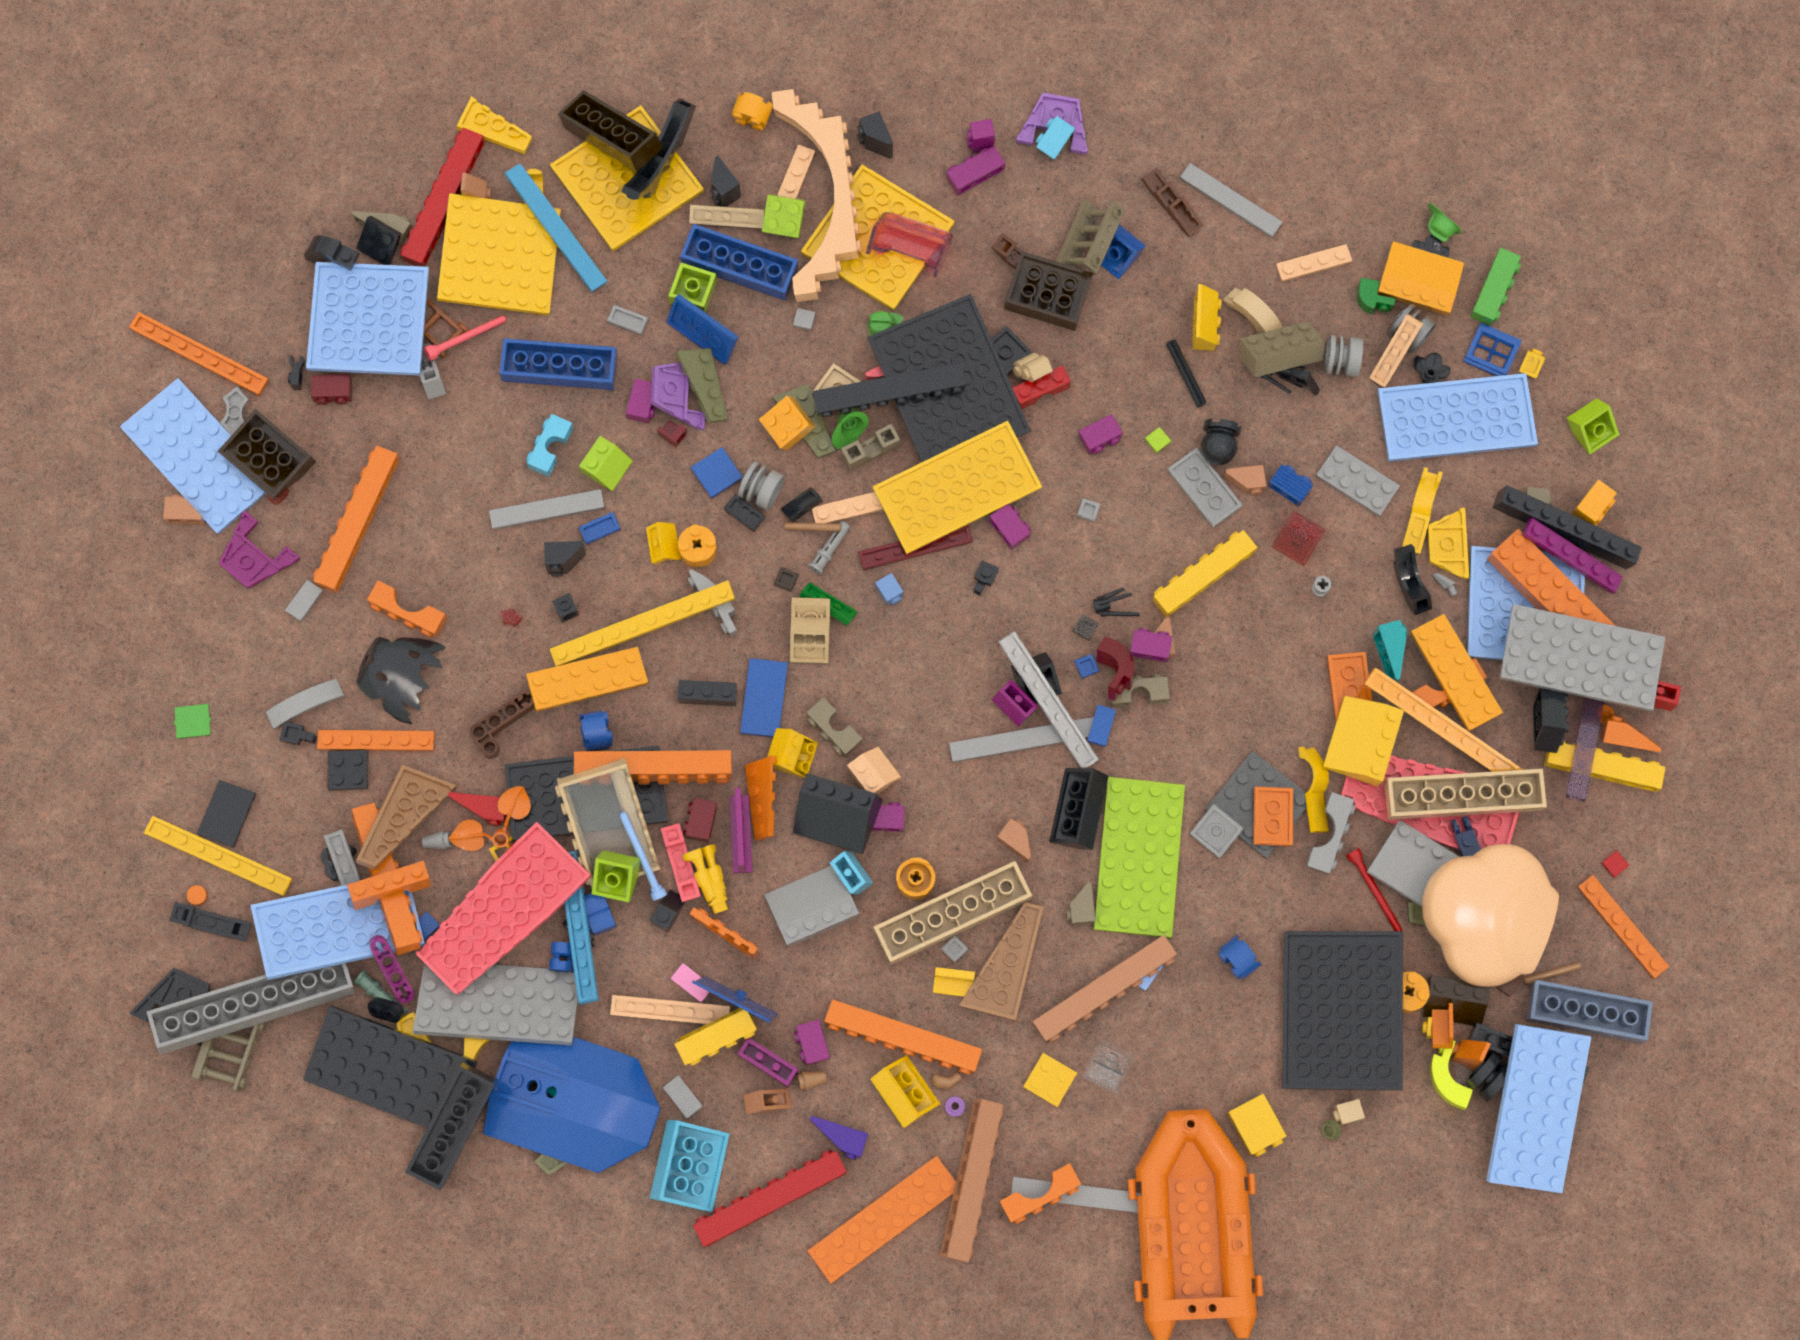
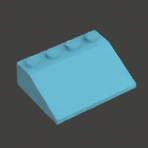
M667 1120L649 1199L713 1212L729 1133L677 1120Z

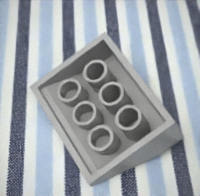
M1399 820L1390 832L1367 873L1422 907V897L1429 878L1441 865L1459 856Z
M832 866L764 894L787 948L859 917V912L850 892Z

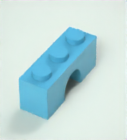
M551 414L549 419L545 420L543 424L544 430L541 435L537 436L534 443L536 446L533 452H529L526 459L529 469L550 477L557 463L556 455L549 453L547 448L550 443L555 441L566 444L574 428L572 422Z

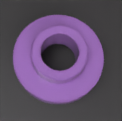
M959 1097L949 1098L945 1104L946 1112L953 1117L960 1116L965 1110L964 1101ZM953 1103H957L959 1105V1108L957 1110H953L951 1108V1105Z

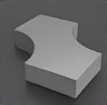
M237 386L223 397L226 403V414L220 424L230 435L244 422L243 411L250 401Z

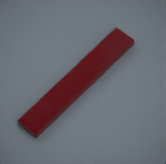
M966 525L907 555L900 541L858 551L863 570L973 543L969 525Z

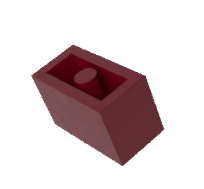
M349 374L312 375L311 397L319 405H327L328 402H335L340 405L347 404V402L352 401V379Z
M694 798L693 803H689L687 814H690L689 822L685 821L683 833H686L687 839L710 842L718 806L717 802Z

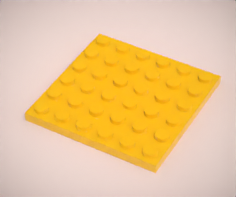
M641 105L626 114L655 132L659 137L661 131ZM586 141L550 164L553 172L613 252L704 192V188L676 151L669 170L664 172L660 178L655 194L649 198L642 197L639 200L629 199L626 194L621 192L623 185L636 172Z
M861 165L853 176V183L850 184L851 189H854L855 200L852 201V204L857 209V217L854 220L859 226V234L856 237L857 240H860L861 251L858 252V259L840 261L841 272H838L839 278L895 311L949 233L955 221L866 166ZM834 204L801 250V254L810 260L823 243L831 224Z
M449 193L437 301L549 315L557 245L526 204ZM554 208V210L560 216L561 209Z

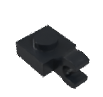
M290 356L289 362L292 366V373L288 375V383L293 390H301L302 369L305 360L303 356H300V361L294 363V357Z
M981 561L974 575V579L978 580L974 587L973 593L980 596L985 584L991 586L999 568Z
M284 722L280 741L299 746L301 740L315 744L317 736L314 733L304 732L305 727L303 725Z

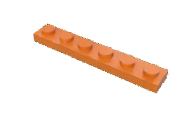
M318 730L317 749L434 751L435 732Z
M1594 875L1577 887L1653 979L1670 967Z

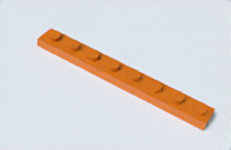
M140 312L137 313L129 326L130 330L259 397L269 382L268 378Z

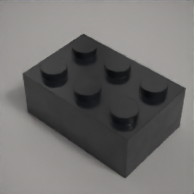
M1539 688L1533 704L1534 750L1557 753L1559 746H1563L1564 733L1567 734L1569 729V722H1566L1568 707H1565L1568 699L1567 693Z

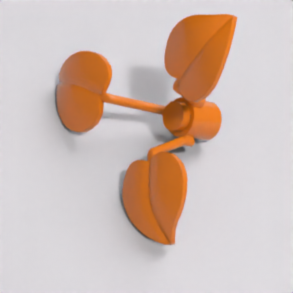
M515 786L506 790L500 796L498 811L501 814L507 815L503 829L496 830L493 836L482 833L483 827L478 821L467 819L457 825L449 836V840L455 846L467 851H476L482 848L485 843L483 836L493 841L496 847H511L513 844L508 842L509 833L506 831L510 817L522 819L529 814L531 808L530 798L523 786Z

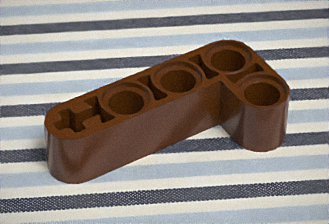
M524 690L471 726L470 735L486 758H496L500 753V748L493 736L535 708L530 691ZM527 697L531 702L528 704L524 698ZM518 702H519L520 705L522 706V709H521V710H520V708H519V706H518V704H517ZM509 708H516L514 715H507ZM493 719H500V724L498 726H491V721ZM477 730H484V735L475 737V732ZM494 745L495 750L493 752H486L487 746Z

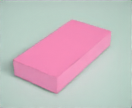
M684 963L671 977V980L700 1003L710 993L692 983L693 980L696 981L701 977Z

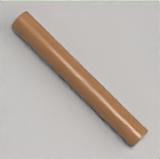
M785 522L784 525L785 530L841 532V524Z
M1579 962L1523 977L1525 985L1531 984L1534 980L1541 981L1580 970L1581 965Z

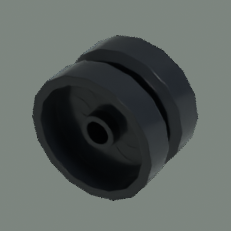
M1495 1051L1491 1052L1473 1070L1465 1082L1473 1090L1479 1088L1484 1083L1479 1091V1096L1486 1102L1504 1086L1508 1063L1496 1069L1501 1063L1502 1058Z

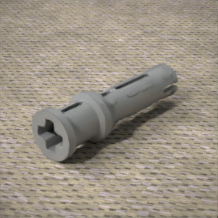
M840 521L841 532L834 531L824 547L817 550L816 557L812 563L807 565L810 570L818 575H822V570L832 560L831 555L850 530V526L847 523Z

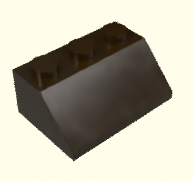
M1434 975L1428 978L1427 984L1430 996L1424 1005L1423 1017H1432V1009L1448 1010L1449 1003H1453V1022L1473 1025L1476 1022L1482 1025L1488 1006L1490 987L1475 986L1462 980Z

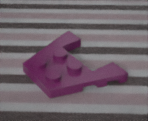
M244 510L241 515L242 518L234 530V535L231 541L228 542L219 561V565L247 589H250L300 560V557L286 546L274 560H271L246 538L256 527L258 521Z

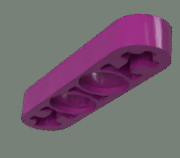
M382 935L373 936L369 941L370 949L397 1000L401 1003L410 1002L414 997L413 989L387 940ZM378 941L382 943L381 946L384 950L382 953H380L375 944ZM385 957L393 959L392 963L388 966L382 964V960ZM400 973V980L396 982L391 981L392 974ZM401 985H403L405 991L408 994L405 997L404 995H402V992L399 988Z

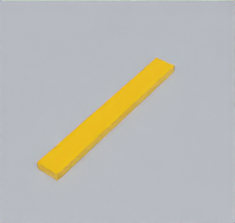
M152 816L144 831V834L283 897L293 880L284 874Z

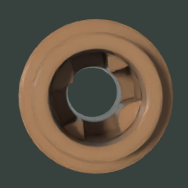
M802 1071L796 1075L799 1090L804 1089L806 1091L827 1082L824 1071Z

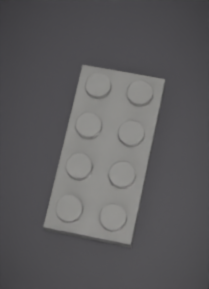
M1337 445L1316 475L1318 479L1380 517L1400 485Z

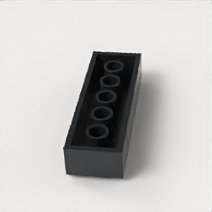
M465 1062L459 1065L405 1173L439 1190L444 1187L498 1079Z

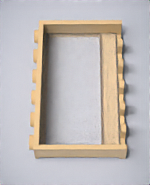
M625 758L564 778H557L556 793L558 797L562 796L564 803L561 804L563 814H568L570 820L566 823L569 832H573L575 839H572L575 851L579 850L581 854L578 857L579 863L592 876L586 881V885H591V888L593 887L595 859L603 850L638 858L621 821V812L627 813L652 871L660 870ZM641 863L639 865L638 876L645 874Z

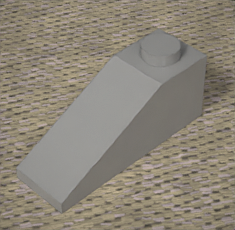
M430 343L423 344V348L430 345ZM423 350L420 378L429 400L445 395L446 391L435 359L429 361Z

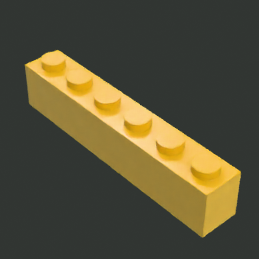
M1244 530L1240 533L1237 531L1228 538V542L1218 544L1213 549V553L1210 555L1206 553L1198 560V564L1195 566L1191 564L1184 570L1183 575L1180 577L1176 575L1169 581L1168 586L1165 588L1161 586L1154 592L1152 601L1165 617L1174 613L1256 552L1258 547Z
M1565 741L1563 746H1559L1557 753L1546 752L1544 766L1654 792L1662 789L1666 768L1660 766L1659 762L1649 761L1647 763L1641 761L1638 757L1626 758L1622 757L1620 753H1604L1599 748L1587 749L1582 744L1574 743L1570 745L1566 744Z

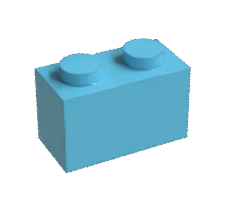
M1058 116L1055 119L1051 117L1046 125L1048 130L1045 134L1041 133L1035 141L1038 144L1036 148L1054 160L1075 130L1073 126Z
M844 851L829 862L851 894L859 895L873 884V881L853 852Z

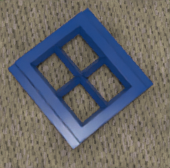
M1480 323L1463 362L1494 376L1507 375L1522 340ZM1482 334L1495 340L1492 349L1479 343ZM1498 342L1512 347L1508 356L1495 351ZM1477 346L1490 352L1487 360L1473 355ZM1493 353L1506 359L1503 368L1490 363Z

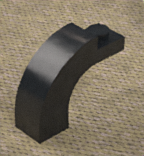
M321 235L313 237L304 253L305 260L314 264L316 262L330 261L348 270H352L360 255L358 251L342 245L341 241Z
M1409 544L1394 549L1395 561H1393L1395 574L1410 610L1414 615L1432 610L1431 595L1424 586L1418 572L1414 546Z

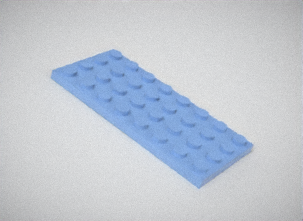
M1526 373L1378 388L1377 390L1388 462L1536 447L1538 445Z
M178 378L120 426L217 534L221 533L240 517L244 510L247 511L267 494L218 452L231 435Z
M347 885L251 905L267 980L374 957L369 941L376 935L384 936L393 953L395 952L379 899L374 905L354 910ZM404 891V894L410 898V913L414 912L417 924H414L415 928L420 930L422 935L413 894L410 891ZM422 935V940H423V941L420 942V947L424 946V944H425V943H424V939H423V935ZM376 942L375 944L380 953L384 952L381 946L382 943Z
M1515 1024L1486 1181L1550 1192H1563L1591 1036Z

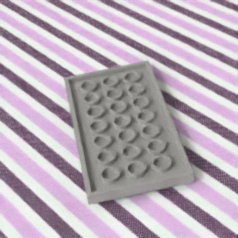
M1513 604L1499 679L1652 712L1654 710L1665 637Z
M424 963L413 1033L419 1035L572 1046L578 1006L575 975L571 971L557 972L555 970L549 971L546 968L493 965L460 994L456 995Z

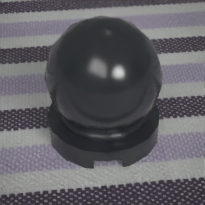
M1212 419L1204 421L1203 430L1207 434L1204 435L1200 445L1201 453L1206 461L1213 465L1230 463L1238 451V442L1235 437L1241 434L1242 428L1241 426L1237 427L1238 423L1225 419H1220V422H1212Z

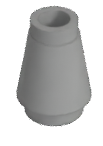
M444 830L422 837L423 848L447 850L448 847H452V842L449 840L451 833Z

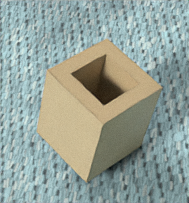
M1359 1099L1334 1106L1335 1110L1332 1111L1334 1120L1339 1122L1340 1126L1365 1118Z

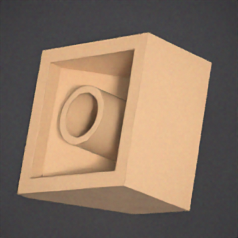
M879 747L863 753L847 765V770L863 790L879 794L901 778Z

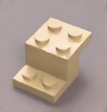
M792 597L790 662L828 663L830 599Z

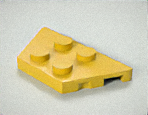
M1461 508L1457 512L1428 525L1429 564L1464 580H1468L1465 508Z

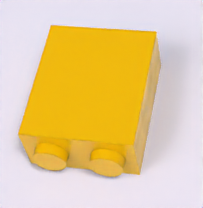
M1264 1094L1227 1113L1249 1156L1255 1154L1257 1157L1266 1152V1147L1272 1145L1274 1148L1284 1143L1282 1139L1286 1137V1134Z

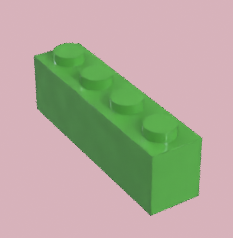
M1503 248L1499 249L1470 318L1490 326L1493 321L1497 322L1501 311L1498 309L1500 305L1504 306L1508 297L1505 293L1507 289L1511 290L1515 279H1512L1514 273L1517 274L1521 267V263H1519L1520 255Z

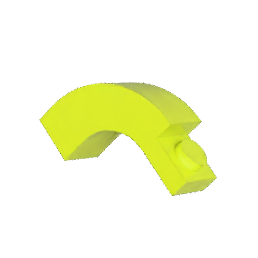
M1453 1040L1452 1049L1439 1048L1438 1053L1441 1056L1436 1054L1432 1056L1430 1076L1435 1090L1443 1100L1456 1108L1465 1110L1473 1089L1458 1084L1449 1073L1448 1063L1456 1042Z

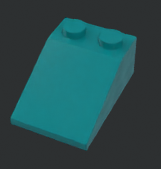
M1401 620L1379 625L1373 633L1385 674L1396 682L1400 680L1407 636L1406 626L1402 625Z

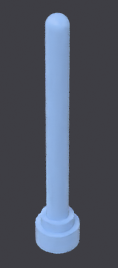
M621 812V821L651 885L650 895L652 900H658L666 896L667 892L661 884H658L627 813Z

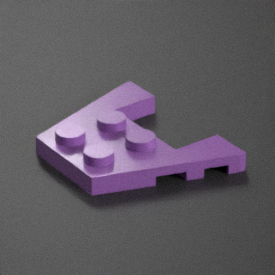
M1042 93L1029 119L1017 136L1016 143L1032 146L1035 129L1048 130L1046 125L1051 117L1055 119L1058 116L1075 128L1072 133L1073 140L1070 152L1087 155L1088 149L1079 99Z
M681 363L653 367L651 404L698 430L705 429V416L703 412L687 409L689 379L687 375H684Z

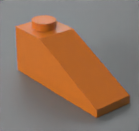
M1611 714V717L1605 716L1601 732V740L1604 743L1661 752L1659 744L1623 719L1622 716Z
M1462 1039L1459 1044L1455 1043L1451 1053L1453 1054L1452 1060L1473 1071L1483 1062L1491 1044L1483 1041Z

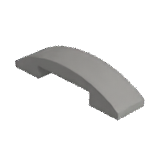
M333 679L289 697L269 709L266 714L273 729L284 725V722H291V719L325 703L329 704L343 697L344 694L337 679Z

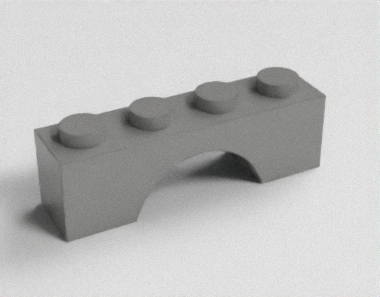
M1333 792L1329 794L1324 812L1329 815L1333 822V835L1325 845L1311 848L1306 864L1307 867L1327 874L1331 870H1335L1337 864L1335 856L1342 849L1343 841H1341L1343 833L1346 834L1350 823H1347L1349 815H1353L1356 807L1353 804L1354 799Z

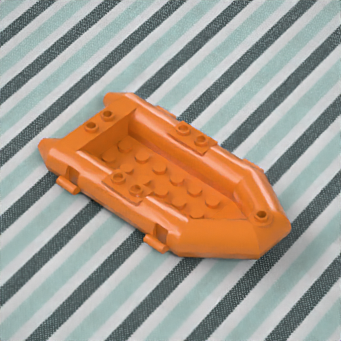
M1208 1109L1168 1110L1135 1168L1136 1179H1128L1129 1200H1137L1142 1281H1134L1135 1302H1143L1144 1321L1154 1340H1169L1176 1321L1226 1319L1236 1338H1249L1257 1319L1256 1296H1264L1262 1275L1254 1276L1249 1195L1256 1194L1255 1174H1247L1245 1161ZM1244 1178H1247L1248 1191H1245ZM1136 1183H1140V1196H1136ZM1251 1279L1255 1281V1293H1252ZM1142 1284H1146L1147 1298H1143Z

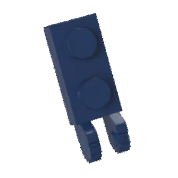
M1466 815L1462 816V823L1466 832L1460 833L1459 825L1455 819L1450 821L1461 857L1473 856L1481 850L1475 832Z

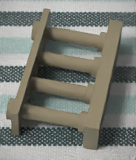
M1083 200L1056 262L1072 267L1084 265L1091 272L1097 274L1125 209L1115 200H1111L1108 209H1097L1088 200ZM1096 217H1104L1101 225H1093ZM1089 233H1097L1094 241H1086ZM1082 249H1090L1087 257H1079Z
M267 1022L252 1026L253 1030L250 1038L229 1033L203 1041L191 1078L203 1081L204 1077H212L234 1084L233 1090L240 1092L241 1088L244 1089L246 1086L247 1077L245 1076L260 1031H264ZM222 1038L246 1045L247 1048L244 1056L240 1057L217 1050L214 1047L216 1039ZM215 1057L239 1064L240 1068L237 1076L210 1069V1066H208L210 1058L213 1059Z

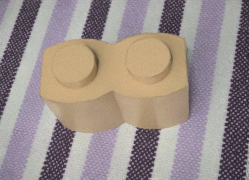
M1031 353L1013 363L1015 376L1030 382L1053 371L1049 359L1044 355L1039 356L1036 353Z

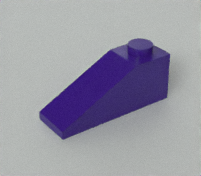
M810 1117V1121L841 1152L845 1153L844 1157L856 1160L857 1157L861 1158L868 1133L818 1117Z

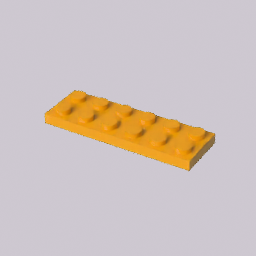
M1445 614L1410 632L1468 732L1503 713Z
M638 647L526 674L536 712L648 684Z

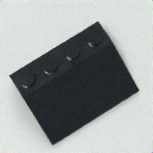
M806 774L799 794L793 833L863 854L883 800L876 793Z

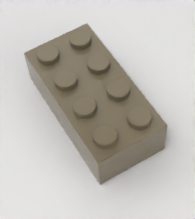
M1309 321L1240 338L1239 357L1252 375L1259 377L1324 360L1325 342Z

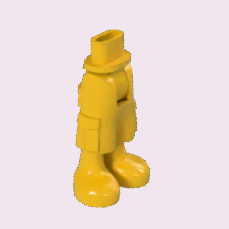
M715 844L685 853L682 855V858L686 862L691 861L694 863L697 872L694 874L697 885L701 888L707 903H710L708 906H711L714 914L728 910L726 904L728 899L726 897V887L723 881L721 866L716 865L715 862L717 848ZM703 857L706 859L708 868H705Z

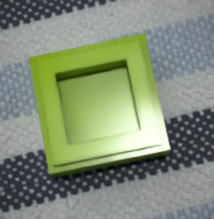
M1160 427L1145 438V441L1156 454L1171 443L1169 437Z

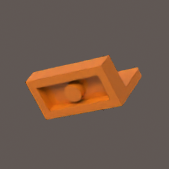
M1449 1003L1448 1010L1432 1009V1048L1452 1049L1454 1038L1453 1003Z

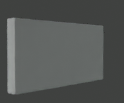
M1195 448L1167 468L1169 474L1212 528L1243 507L1242 503L1211 464L1205 460L1198 448Z

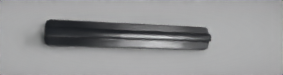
M1169 341L1167 348L1198 408L1204 406L1206 400L1177 341Z

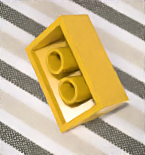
M1198 284L1194 297L1192 349L1214 351L1216 345L1220 343V334H1217V328H1220L1221 316H1218V310H1221L1222 300L1218 299L1219 292L1202 284Z
M907 1055L884 1067L870 1079L903 1128L914 1123L940 1105Z

